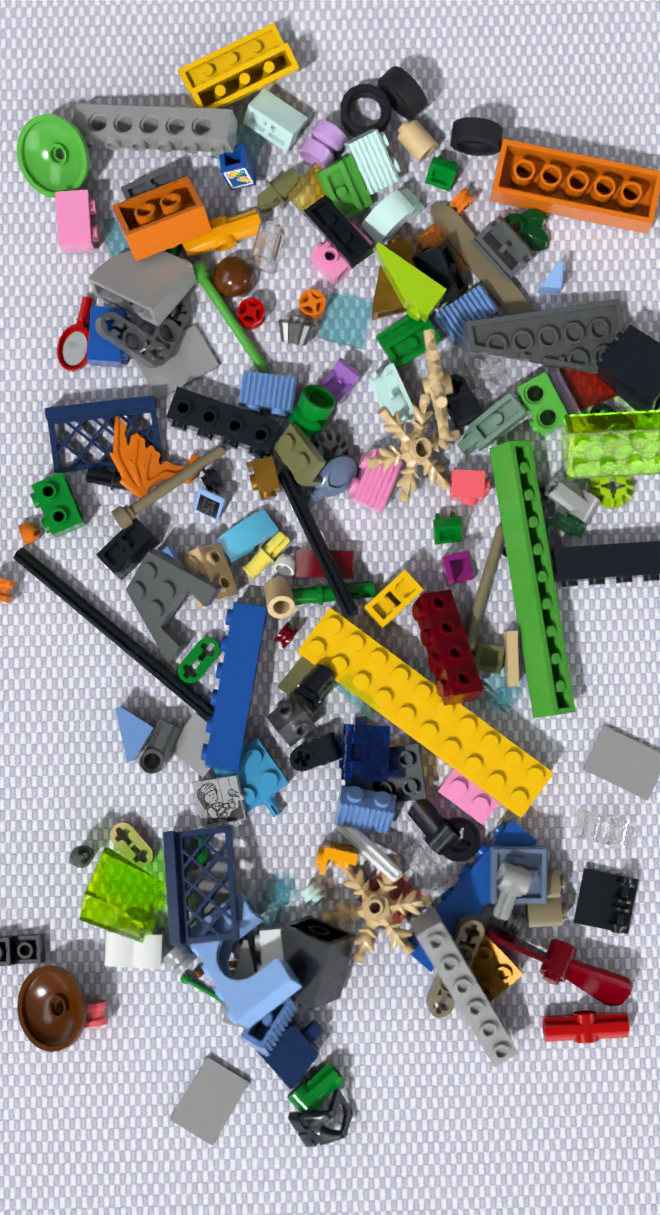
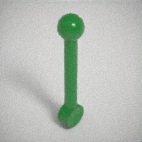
M188 973L181 975L180 980L183 984H190L222 1003V1000L219 999L215 992L191 979Z

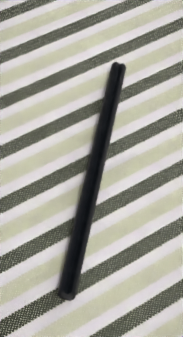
M21 547L13 556L14 560L204 719L208 720V716L213 717L214 706L26 549Z

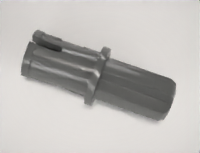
M77 846L71 851L69 862L78 868H84L93 860L94 851L89 846Z

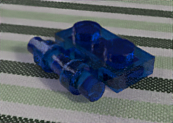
M343 724V735H340L342 760H339L341 780H352V769L361 770L360 781L388 782L390 726L363 725L362 736L354 735V724ZM353 744H362L361 761L353 760Z

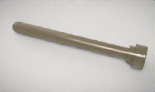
M223 445L215 447L129 507L127 505L117 507L111 511L114 519L123 530L133 524L132 521L136 519L135 515L226 453V448Z
M502 524L496 528L465 630L472 652L477 650L479 641L477 640L478 635L476 631L504 542Z

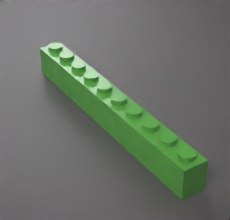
M531 440L508 441L489 449L533 718L576 712L532 443Z

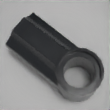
M428 798L420 799L411 805L408 815L424 833V840L427 845L438 855H442L461 837L455 825L448 819L443 818Z

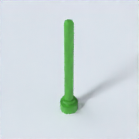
M200 260L193 264L196 283L201 284L259 372L268 373V364L210 280V269L205 261Z

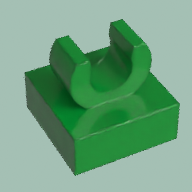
M433 156L425 183L450 192L459 165L454 160L449 162L442 159V156Z
M453 511L450 512V518L440 519V514H435V519L433 520L435 545L462 542L460 516L456 517Z

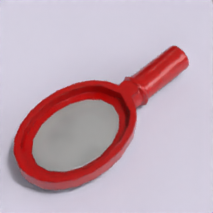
M87 296L82 297L76 324L69 326L62 333L57 345L58 361L64 369L70 372L79 371L88 362L89 330L86 327L87 323H89L88 319L93 299Z

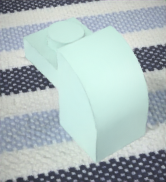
M408 188L402 191L396 189L370 212L361 226L377 244L378 242L383 243L394 237L405 222L418 216L425 207Z

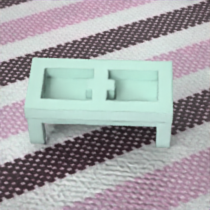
M264 88L249 103L243 124L285 152H288L290 147L301 136L302 132L300 130L307 123L308 117Z
M394 363L387 365L385 370L379 373L377 371L373 372L368 382L380 408L386 406L392 416L398 411L401 424L404 421L415 418L412 402Z

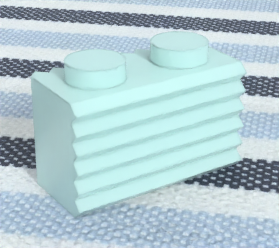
M372 128L344 143L349 155H353L370 195L399 181L397 173L400 172V168L396 159L389 157L386 150L389 147V142L383 132L379 133L378 129Z

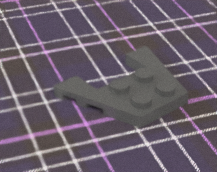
M153 549L146 554L126 591L166 661L171 663L177 660L186 643L173 631L168 622L187 591L206 607L213 603L222 586L215 581H207L203 578L204 575L199 572H191L182 567V563Z

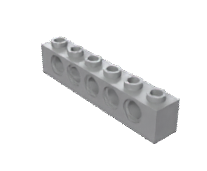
M76 104L72 121L82 134L88 149L103 147L110 150L128 148L135 151H145L146 149L159 150L161 152L177 150L187 153L202 151L217 155L224 152L233 153L238 126L232 109Z
M433 907L409 921L418 941L493 1066L496 1067L519 1054L509 1033L435 908Z

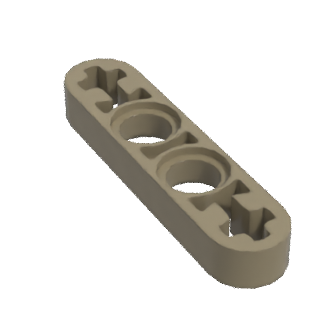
M471 914L464 915L459 919L451 936L458 949H467L464 959L469 967H471L485 931L479 918ZM474 924V926H475L476 929H475V930H470L469 933L467 934V932H466L465 929H466V928H471L472 925ZM437 972L426 997V1006L432 1016L443 1018L451 1013L455 1001ZM443 998L445 1003L439 1004L438 1007H436L434 1003H439Z

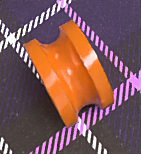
M468 188L461 190L450 203L452 208H457L459 215L465 212L476 199L475 195H469Z

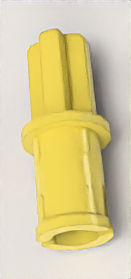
M278 532L262 549L258 548L259 552L242 569L255 580L270 563H275L273 560L291 541L284 533Z

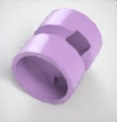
M319 119L312 129V138L304 140L298 149V154L310 166L321 170L332 164L334 161L333 153L337 154L338 151H341L344 143L347 142V137L331 122Z

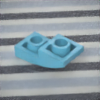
M262 509L229 529L216 539V543H221L225 556L232 563L253 552L256 545L275 536L279 529L267 512Z

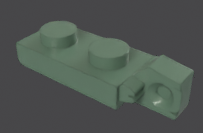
M509 392L468 425L469 428L465 431L467 436L457 443V446L466 456L475 449L481 451L518 424L529 413L516 396Z

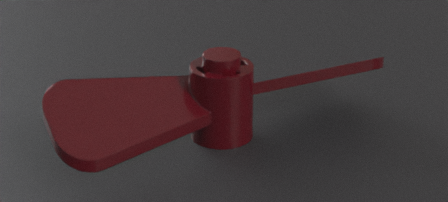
M488 924L485 929L486 935L494 942L541 961L542 965L539 972L543 975V980L548 983L558 985L559 982H566L568 980L607 1006L621 1005L632 992L633 983L628 977L574 960L577 949L564 941L551 939L545 952L518 937L512 936L508 932H502L501 928Z

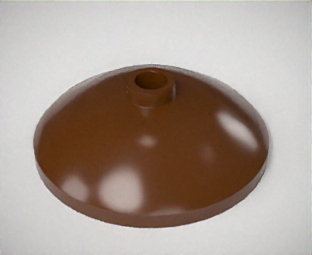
M53 965L37 968L26 977L20 988L17 1003L19 1022L24 1034L33 1045L43 1051L57 1052L69 1048L79 1039L86 1022V1000L79 982L69 971Z

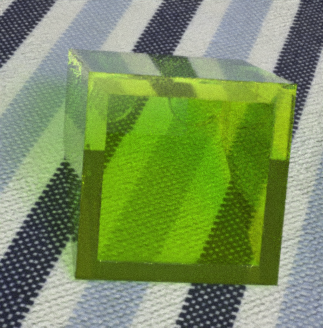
M105 847L84 892L79 920L143 943L146 934L152 935L157 918H154L156 910L162 911L167 897V895L162 894L165 883L111 848Z

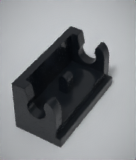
M447 239L422 249V252L412 257L418 270L447 289L445 297L440 304L460 298L469 288Z
M137 518L132 521V525L124 530L122 529L96 554L120 580H123L143 561L148 551L155 549L161 543Z

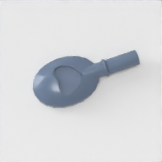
M338 455L326 461V464L318 473L322 483L319 486H315L316 489L305 499L309 509L320 502L323 497L336 496L349 487L352 479L357 474V465L351 457Z

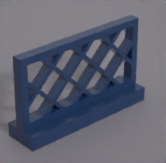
M156 396L44 408L45 417L48 422L54 473L87 470L88 468L114 467L113 461L103 462L107 456L111 458L109 453L113 450V444L106 451L95 440L104 429L114 436V432L106 426L116 416H120V418L128 423L125 433L132 426L143 435L142 438H147L155 444V450L161 455L159 461H163ZM151 413L152 425L146 433L133 424L140 414ZM134 415L131 420H128L125 416ZM107 418L104 424L97 419ZM86 420H93L101 426L92 439L79 430ZM80 421L77 427L70 423ZM66 423L74 429L65 442L56 436L55 424ZM152 430H153V434H154V439H152V438L149 436V433H150ZM76 433H79L89 441L80 454L68 445ZM57 441H58L60 444H62V446L60 447L59 450H58V446H57ZM92 444L104 453L98 463H90L83 457ZM64 448H67L77 458L71 466L60 467L59 455ZM80 459L86 463L84 465H76Z
M232 826L181 832H163L169 944L175 947H184L191 944L240 939ZM225 833L226 843L218 852L208 843L215 834ZM208 835L205 839H202V838L200 837V836ZM196 837L201 842L192 855L185 850L184 838ZM205 847L216 854L207 867L196 860ZM219 859H222L227 864L228 869L221 880L211 872V869ZM193 862L204 870L194 883L187 878V869ZM207 874L218 882L209 895L198 888ZM221 887L229 892L230 900L223 908L212 900ZM195 890L205 898L196 911L189 906L188 898ZM209 902L220 911L211 924L200 916ZM189 911L193 914L191 918L189 917ZM224 915L231 920L232 933L221 934L214 928ZM198 918L207 926V929L200 937L191 938L190 926ZM211 931H213L216 934L208 936V934Z

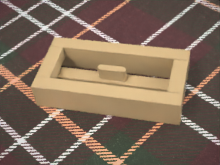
M518 631L503 632L505 687L519 686Z

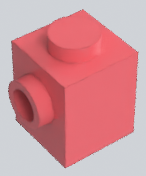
M452 470L450 473V501H461V505L476 506L478 501H483L485 494H489L490 478H485L484 470Z

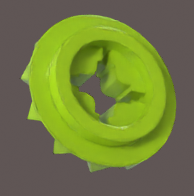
M605 466L593 475L590 482V492L601 501L600 506L609 509L619 508L625 505L632 497L634 485L631 475L623 467ZM612 476L615 484L623 486L615 490L613 498L610 489L601 487L610 483Z

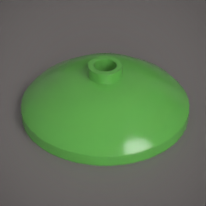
M55 114L36 116L24 125L17 141V158L21 172L27 182L39 193L55 198V192L79 190L87 178L90 161L86 142L77 127L66 118Z

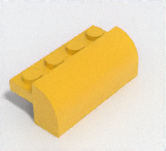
M272 23L179 68L178 73L194 108L223 109L297 73L299 66L288 42L284 44L275 23Z

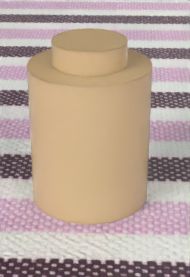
M407 120L398 129L400 134L397 139L419 163L426 160L439 145L418 120H413L412 122Z
M275 577L267 581L264 586L269 614L279 619L290 616L295 610L290 582L283 577Z

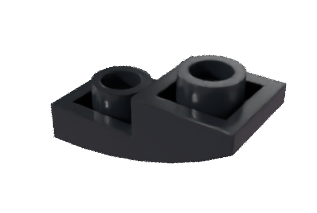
M44 934L0 936V966L45 962Z

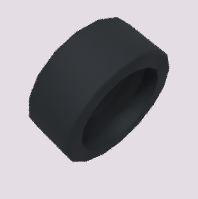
M391 67L378 80L377 85L386 93L390 106L403 118L411 120L427 106V98L422 88L401 67Z
M359 84L350 88L344 94L340 103V121L344 130L352 137H357L372 128L378 129L379 133L386 130L391 113L390 101L386 93L372 84ZM360 98L375 100L381 108V116L373 125H358L352 121L349 115L351 104Z
M465 117L457 119L452 125L450 146L454 150L467 155H494L500 152L503 128L500 124L485 118Z

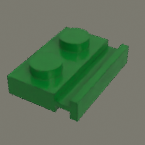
M409 315L375 337L397 370L426 353L423 331L434 329L436 345L442 343V338L429 319L425 323L421 319L416 321Z

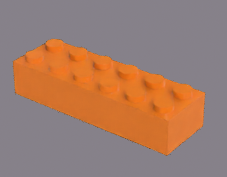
M503 138L489 201L525 209H537L544 213L647 234L654 221L660 191V171Z

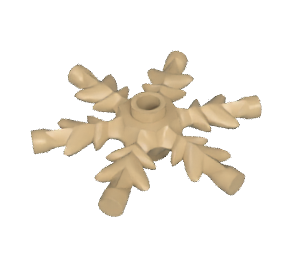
M428 329L423 331L428 365L427 378H422L425 395L430 394L433 401L432 405L435 422L438 426L439 439L444 440L451 438L446 409V394L453 393L450 371L443 372L441 368L434 329Z
M425 394L420 395L419 408L415 405L413 406L416 420L411 419V423L414 426V430L411 433L406 432V421L401 425L398 411L392 416L386 406L378 410L377 414L387 423V425L383 426V430L393 432L394 434L391 438H400L401 443L399 444V449L390 445L391 451L379 448L378 450L381 455L367 460L370 469L383 465L384 472L390 468L392 463L396 467L400 459L406 461V468L399 472L405 475L397 483V487L402 486L398 501L403 503H409L411 489L414 492L417 491L414 477L419 478L415 470L417 465H423V474L425 476L428 473L432 486L435 484V481L438 482L443 490L451 486V482L441 473L446 468L436 465L435 463L438 459H429L432 448L437 452H440L439 447L449 450L448 442L461 438L458 429L451 430V438L444 440L439 439V432L436 434L435 430L431 433L430 438H426L423 435V430L429 427V424L425 422L433 414L432 411H427L431 397Z
M392 854L391 859L400 866L402 858ZM351 864L349 868L340 867L341 871L349 879L343 882V885L355 889L356 891L352 895H361L362 904L356 907L349 901V907L342 903L336 902L335 906L338 910L323 911V920L325 923L339 920L338 927H342L350 919L352 924L355 923L358 917L365 919L366 926L357 930L362 934L355 939L354 945H358L352 959L363 963L367 949L371 953L374 952L372 937L378 939L375 932L378 926L386 928L385 938L391 935L392 949L395 950L399 944L406 956L411 955L416 949L406 937L412 936V932L399 928L403 923L394 922L393 914L399 910L406 916L407 910L413 914L420 915L417 907L433 905L431 894L416 897L417 890H413L405 898L403 893H401L397 900H393L389 896V891L396 889L398 886L393 884L396 881L390 880L382 871L383 880L377 878L380 889L373 892L369 890L370 879L364 882V871L362 868L356 873ZM375 903L380 905L378 913L372 912V907Z

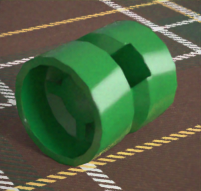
M310 384L305 386L298 399V405L294 407L289 422L291 424H298L306 436L313 437L316 433L323 431L327 418L331 415L336 405L334 395L328 389L319 385Z

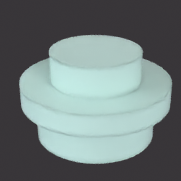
M317 881L308 886L300 895L304 900V906L312 905L315 907L326 897L324 895L326 887L324 885L320 886Z

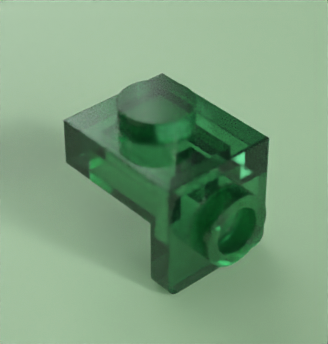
M556 512L553 517L548 514L544 520L547 538L554 527L575 540L581 538L586 528L581 526L582 521L571 514H568L566 517L560 512Z

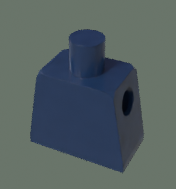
M315 1019L303 1029L293 1020L285 1027L282 1036H279L276 1046H272L273 1051H269L270 1056H265L259 1051L257 1052L286 1086L292 1090L319 1056L320 1049L314 1041L325 1031Z

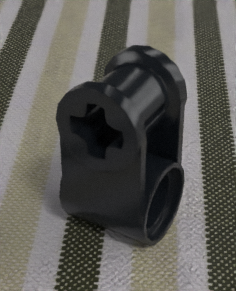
M453 374L451 375L452 386H458L459 390L456 393L453 391L451 394H446V407L454 426L459 430L468 426L483 413L466 380L460 375Z
M317 663L306 674L293 693L295 695L300 694L312 703V707L316 709L330 690L329 688L336 677L328 667Z
M330 732L295 748L290 755L291 766L295 770L303 772L343 758L344 755L335 732ZM302 751L303 755L308 754L310 756V759L306 761L307 766L305 767L301 763L296 764L294 761L298 757L297 753Z

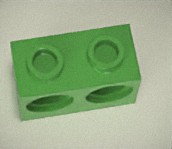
M547 372L517 387L519 395L516 398L525 409H528L532 417L528 421L535 434L540 433L541 436L546 437L573 422ZM535 387H541L543 397L539 401H532L530 399V391ZM547 411H554L556 414L555 422L549 426L544 425L542 421L543 414Z

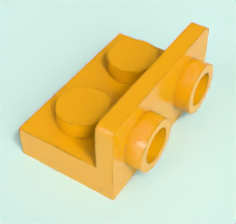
M326 840L325 847L319 846L315 866L320 867L319 874L325 875L328 859L333 860V865L349 868L350 864L356 866L358 849L354 846Z

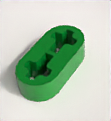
M206 637L201 639L178 667V674L182 681L191 684L198 682L221 654L220 644L213 638ZM213 643L215 645L213 647L215 654L213 656L207 655L203 660L199 659L204 652L201 648L202 645ZM198 661L200 664L195 669L196 673H198L197 676L186 678L184 676L186 674L184 667L186 665L193 666Z

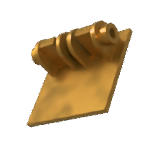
M484 933L470 969L491 1002L523 976L524 972L507 956L508 954ZM467 949L461 953L463 957L466 956Z

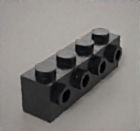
M178 386L166 416L167 420L172 423L171 427L182 432H186L187 429L196 431V436L208 441H212L213 438L222 440V445L237 450L238 446L248 449L249 455L260 459L264 455L271 457L281 429V423Z

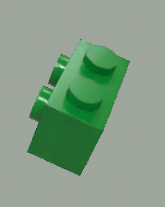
M62 472L31 484L34 492L30 495L37 509L41 507L44 515L41 518V522L47 534L51 532L54 537L58 538L86 526L67 477Z

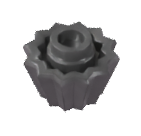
M290 315V319L278 320L281 341L290 344L307 345L316 327L315 324L307 323L306 317Z

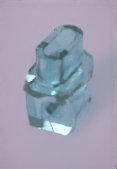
M274 881L269 882L267 891L262 893L263 898L269 902L263 918V924L273 926L279 906H286L290 903V900L287 898L291 887Z

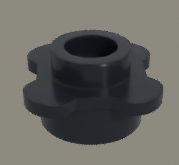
M213 467L207 471L203 468L202 471L205 475L201 477V480L207 490L211 491L214 489L216 494H219L218 489L223 487L224 484Z

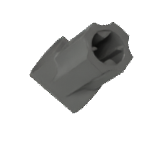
M159 718L145 751L139 759L140 767L144 772L154 774L159 773L165 768L168 756L181 730L180 727ZM151 753L158 755L160 758V765L156 769H151L146 764V759Z

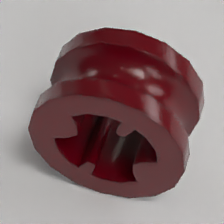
M290 622L284 625L274 639L276 643L281 642L284 649L299 631L298 628H291Z

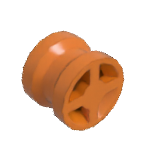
M308 289L299 298L300 313L307 320H318L325 313V297L319 290Z
M0 578V602L12 603L11 590L15 588V581Z

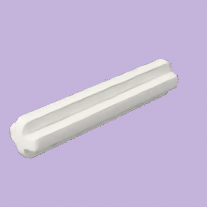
M340 824L336 826V829L390 880L396 881L402 875L403 870L356 827L354 829L351 826L347 828L346 826L342 827Z

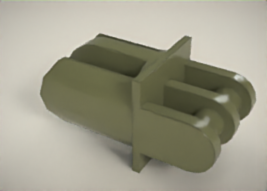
M289 169L271 182L266 180V189L257 196L259 212L267 214L278 205L284 210V205L302 191L299 173L296 170Z

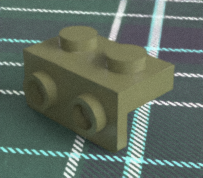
M290 423L273 448L279 454L280 460L290 469L296 482L301 486H319L322 480L318 473L326 464V461L300 426Z

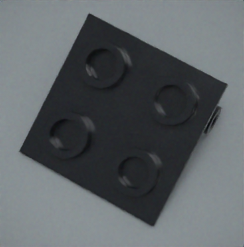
M419 743L374 750V791L396 795V802L427 799Z
M584 868L573 923L611 930V932L618 934H628L638 879Z

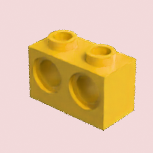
M404 570L364 607V610L383 629L419 596L424 589Z

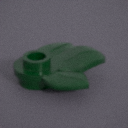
M528 209L521 215L512 213L504 217V220L510 226L513 222L518 224L519 228L516 233L533 251L548 249V236L542 229V226L548 220V216L544 212L537 209Z

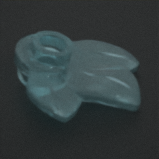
M481 679L483 688L491 696L487 700L491 707L501 715H509L513 710L510 705L513 702L511 698L502 690L497 693L485 680Z

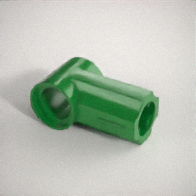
M328 1061L309 1080H304L289 1093L287 1099L300 1112L317 1111L323 1105V1100L337 1089L345 1079L336 1067Z

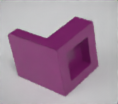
M469 550L441 558L440 561L447 586L474 580L469 561Z

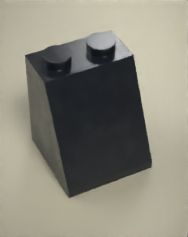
M630 324L624 332L621 330L615 336L612 342L614 346L609 353L603 352L596 363L598 366L597 377L644 419L650 422L660 408V343Z
M306 916L283 924L280 931L284 961L291 966L302 985V988L289 998L299 1003V1007L310 1011L339 999L356 935L312 916Z

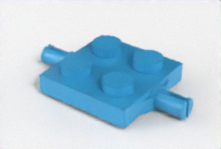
M259 737L243 747L239 773L213 769L218 777L238 774L242 794H245L244 804L246 813L254 807L263 804L268 808L273 818L283 811L274 797L280 789L290 782Z

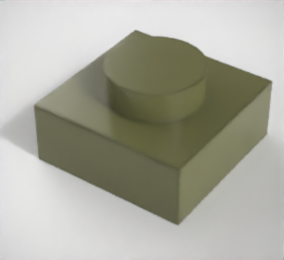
M478 642L474 656L477 670L499 675L505 647Z

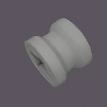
M174 946L162 960L165 963H170L173 966V972L179 975L194 961L197 955L194 952H189L186 946Z

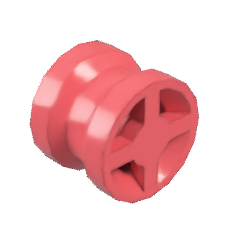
M106 1000L86 1001L87 1014L84 1028L98 1027L109 1023L104 1010L107 1007Z

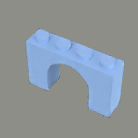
M237 892L241 939L263 922V919L252 900L241 892ZM230 899L223 903L221 907L223 908ZM216 909L204 919L211 924L220 911ZM224 915L214 928L221 934L232 933L231 920ZM201 921L190 929L191 938L200 937L207 929V926ZM211 931L208 934V936L216 934L213 931ZM240 939L191 944L190 948L204 963L201 965L204 973L210 979H213L216 985L213 988L220 1000L225 1001L228 1007L226 1013L234 1024L239 1023L250 1028L302 988L291 966L278 957L253 976L243 980H234L229 969V958L233 947Z

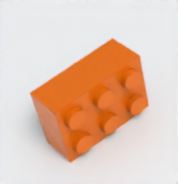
M188 176L112 205L121 232L135 262L212 232L204 205Z

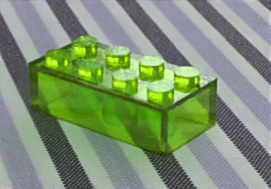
M660 410L564 415L561 463L566 479L660 474Z

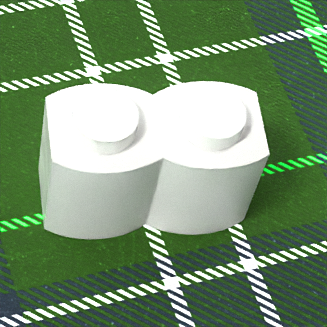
M114 925L113 929H109L106 934L105 966L161 969L164 932H158V927L142 926L141 931L130 930L129 925Z

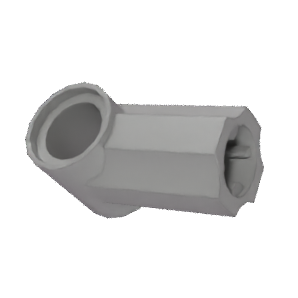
M560 475L550 480L545 488V495L567 510L566 514L582 525L588 524L601 503L596 496L577 488Z

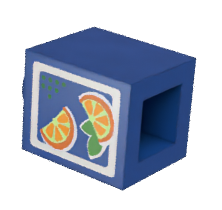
M245 143L234 146L233 153L224 152L219 155L220 172L231 191L257 185L255 161Z

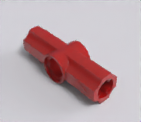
M582 1010L572 1012V1015L542 1016V1030L545 1042L574 1040L576 1043H595L599 1039L629 1037L630 1028L627 1012L597 1013L596 1011Z

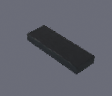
M326 195L304 210L307 219L351 268H354L374 253L373 247Z

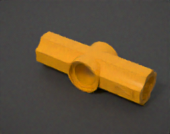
M255 209L231 218L221 216L210 220L209 224L212 232L204 234L200 238L184 242L183 246L187 258H191L212 250H228L237 245L239 241L263 234L264 230L259 214Z

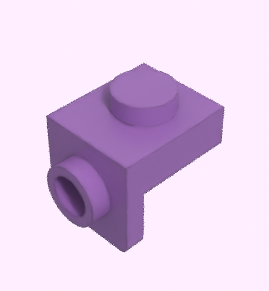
M340 358L334 368L318 385L328 389L334 395L336 408L354 389L361 373L352 364Z

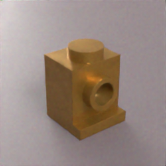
M273 456L246 462L248 471H254V474L249 475L252 489L253 491H259L260 499L268 500L277 497L276 493L281 492Z

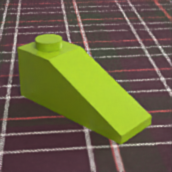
M378 242L375 246L374 255L401 304L407 309L406 313L414 320L419 321L421 319L426 323L445 297L447 289Z

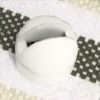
M281 554L276 559L273 569L281 576L291 577L296 570V559L293 555Z

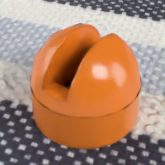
M25 522L18 525L25 545L38 540L40 531L37 530V524Z

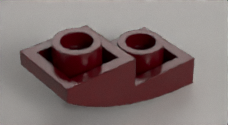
M296 550V578H326L313 550ZM330 550L343 579H354L355 552Z

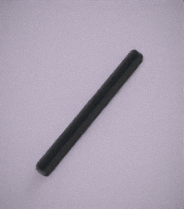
M290 469L280 472L278 479L346 618L358 614L357 606Z

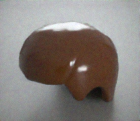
M232 256L222 259L215 266L212 280L215 288L228 298L246 297L254 289L257 276L254 268L240 257Z

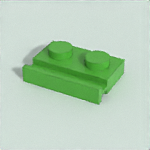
M346 155L343 159L337 160L316 172L325 195L346 219L362 212L368 206L374 205L353 155Z

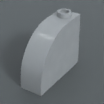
M131 251L120 253L105 261L89 277L96 297L119 308H124L125 311L158 327L197 282L193 265L189 260L179 258L165 251L136 262Z

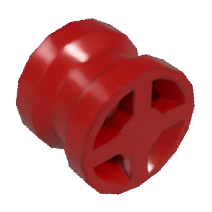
M247 298L239 304L238 316L240 323L247 329H257L263 325L265 309L260 300Z

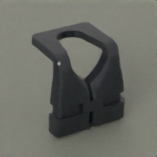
M335 1089L328 1110L289 1112L288 1120L295 1131L298 1132L306 1147H314L317 1144L321 1146L345 1138L349 1130L353 1111L341 1091ZM341 1104L343 1108L341 1130L331 1129L323 1125L327 1120L335 1116Z

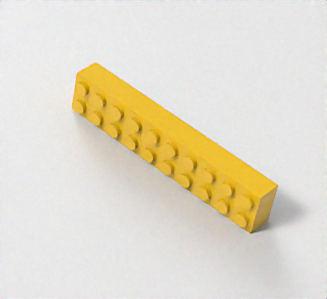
M332 608L327 610L297 651L299 655L313 665L319 663L328 667L336 677L334 681L451 768L457 770L519 818L523 817L554 774L460 703L444 706L442 697H439L436 685Z

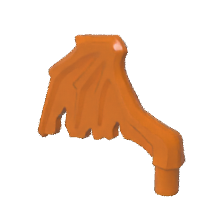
M120 416L115 418L113 452L109 454L122 478L120 484L139 499L148 494L154 485L170 479L200 458L192 454L187 466L174 465L168 461H164L160 465V453L155 451L152 445L146 448L145 439L139 434L135 433L132 435L130 443L127 445L125 436L126 424L120 420ZM197 474L186 480L184 483H192Z

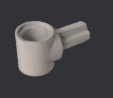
M507 862L501 864L496 877V886L501 891L493 911L495 917L502 920L509 919L516 897L525 895L529 890L532 881L531 870Z

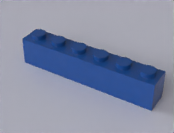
M234 602L233 609L227 610L225 625H230L228 636L223 635L220 650L225 652L223 663L218 662L216 678L220 679L218 690L213 689L211 705L215 706L213 717L208 716L206 733H210L209 743L203 744L201 760H205L206 768L239 773L267 617V607Z
M508 819L506 822L502 820L492 831L495 835L488 844L483 842L479 846V849L475 852L477 858L471 865L466 863L458 872L459 880L452 887L449 884L440 894L439 898L442 900L435 910L451 936L461 917L468 914L477 916L489 902L490 846H535L537 843L533 837L511 819ZM411 929L412 936L406 937L416 949L411 956L431 972L435 967L418 941L413 929Z

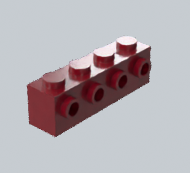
M451 589L420 594L412 605V615L420 628V640L422 645L426 647L429 656L428 665L430 670L434 672L437 681L436 690L439 697H442L444 706L475 701L484 689Z

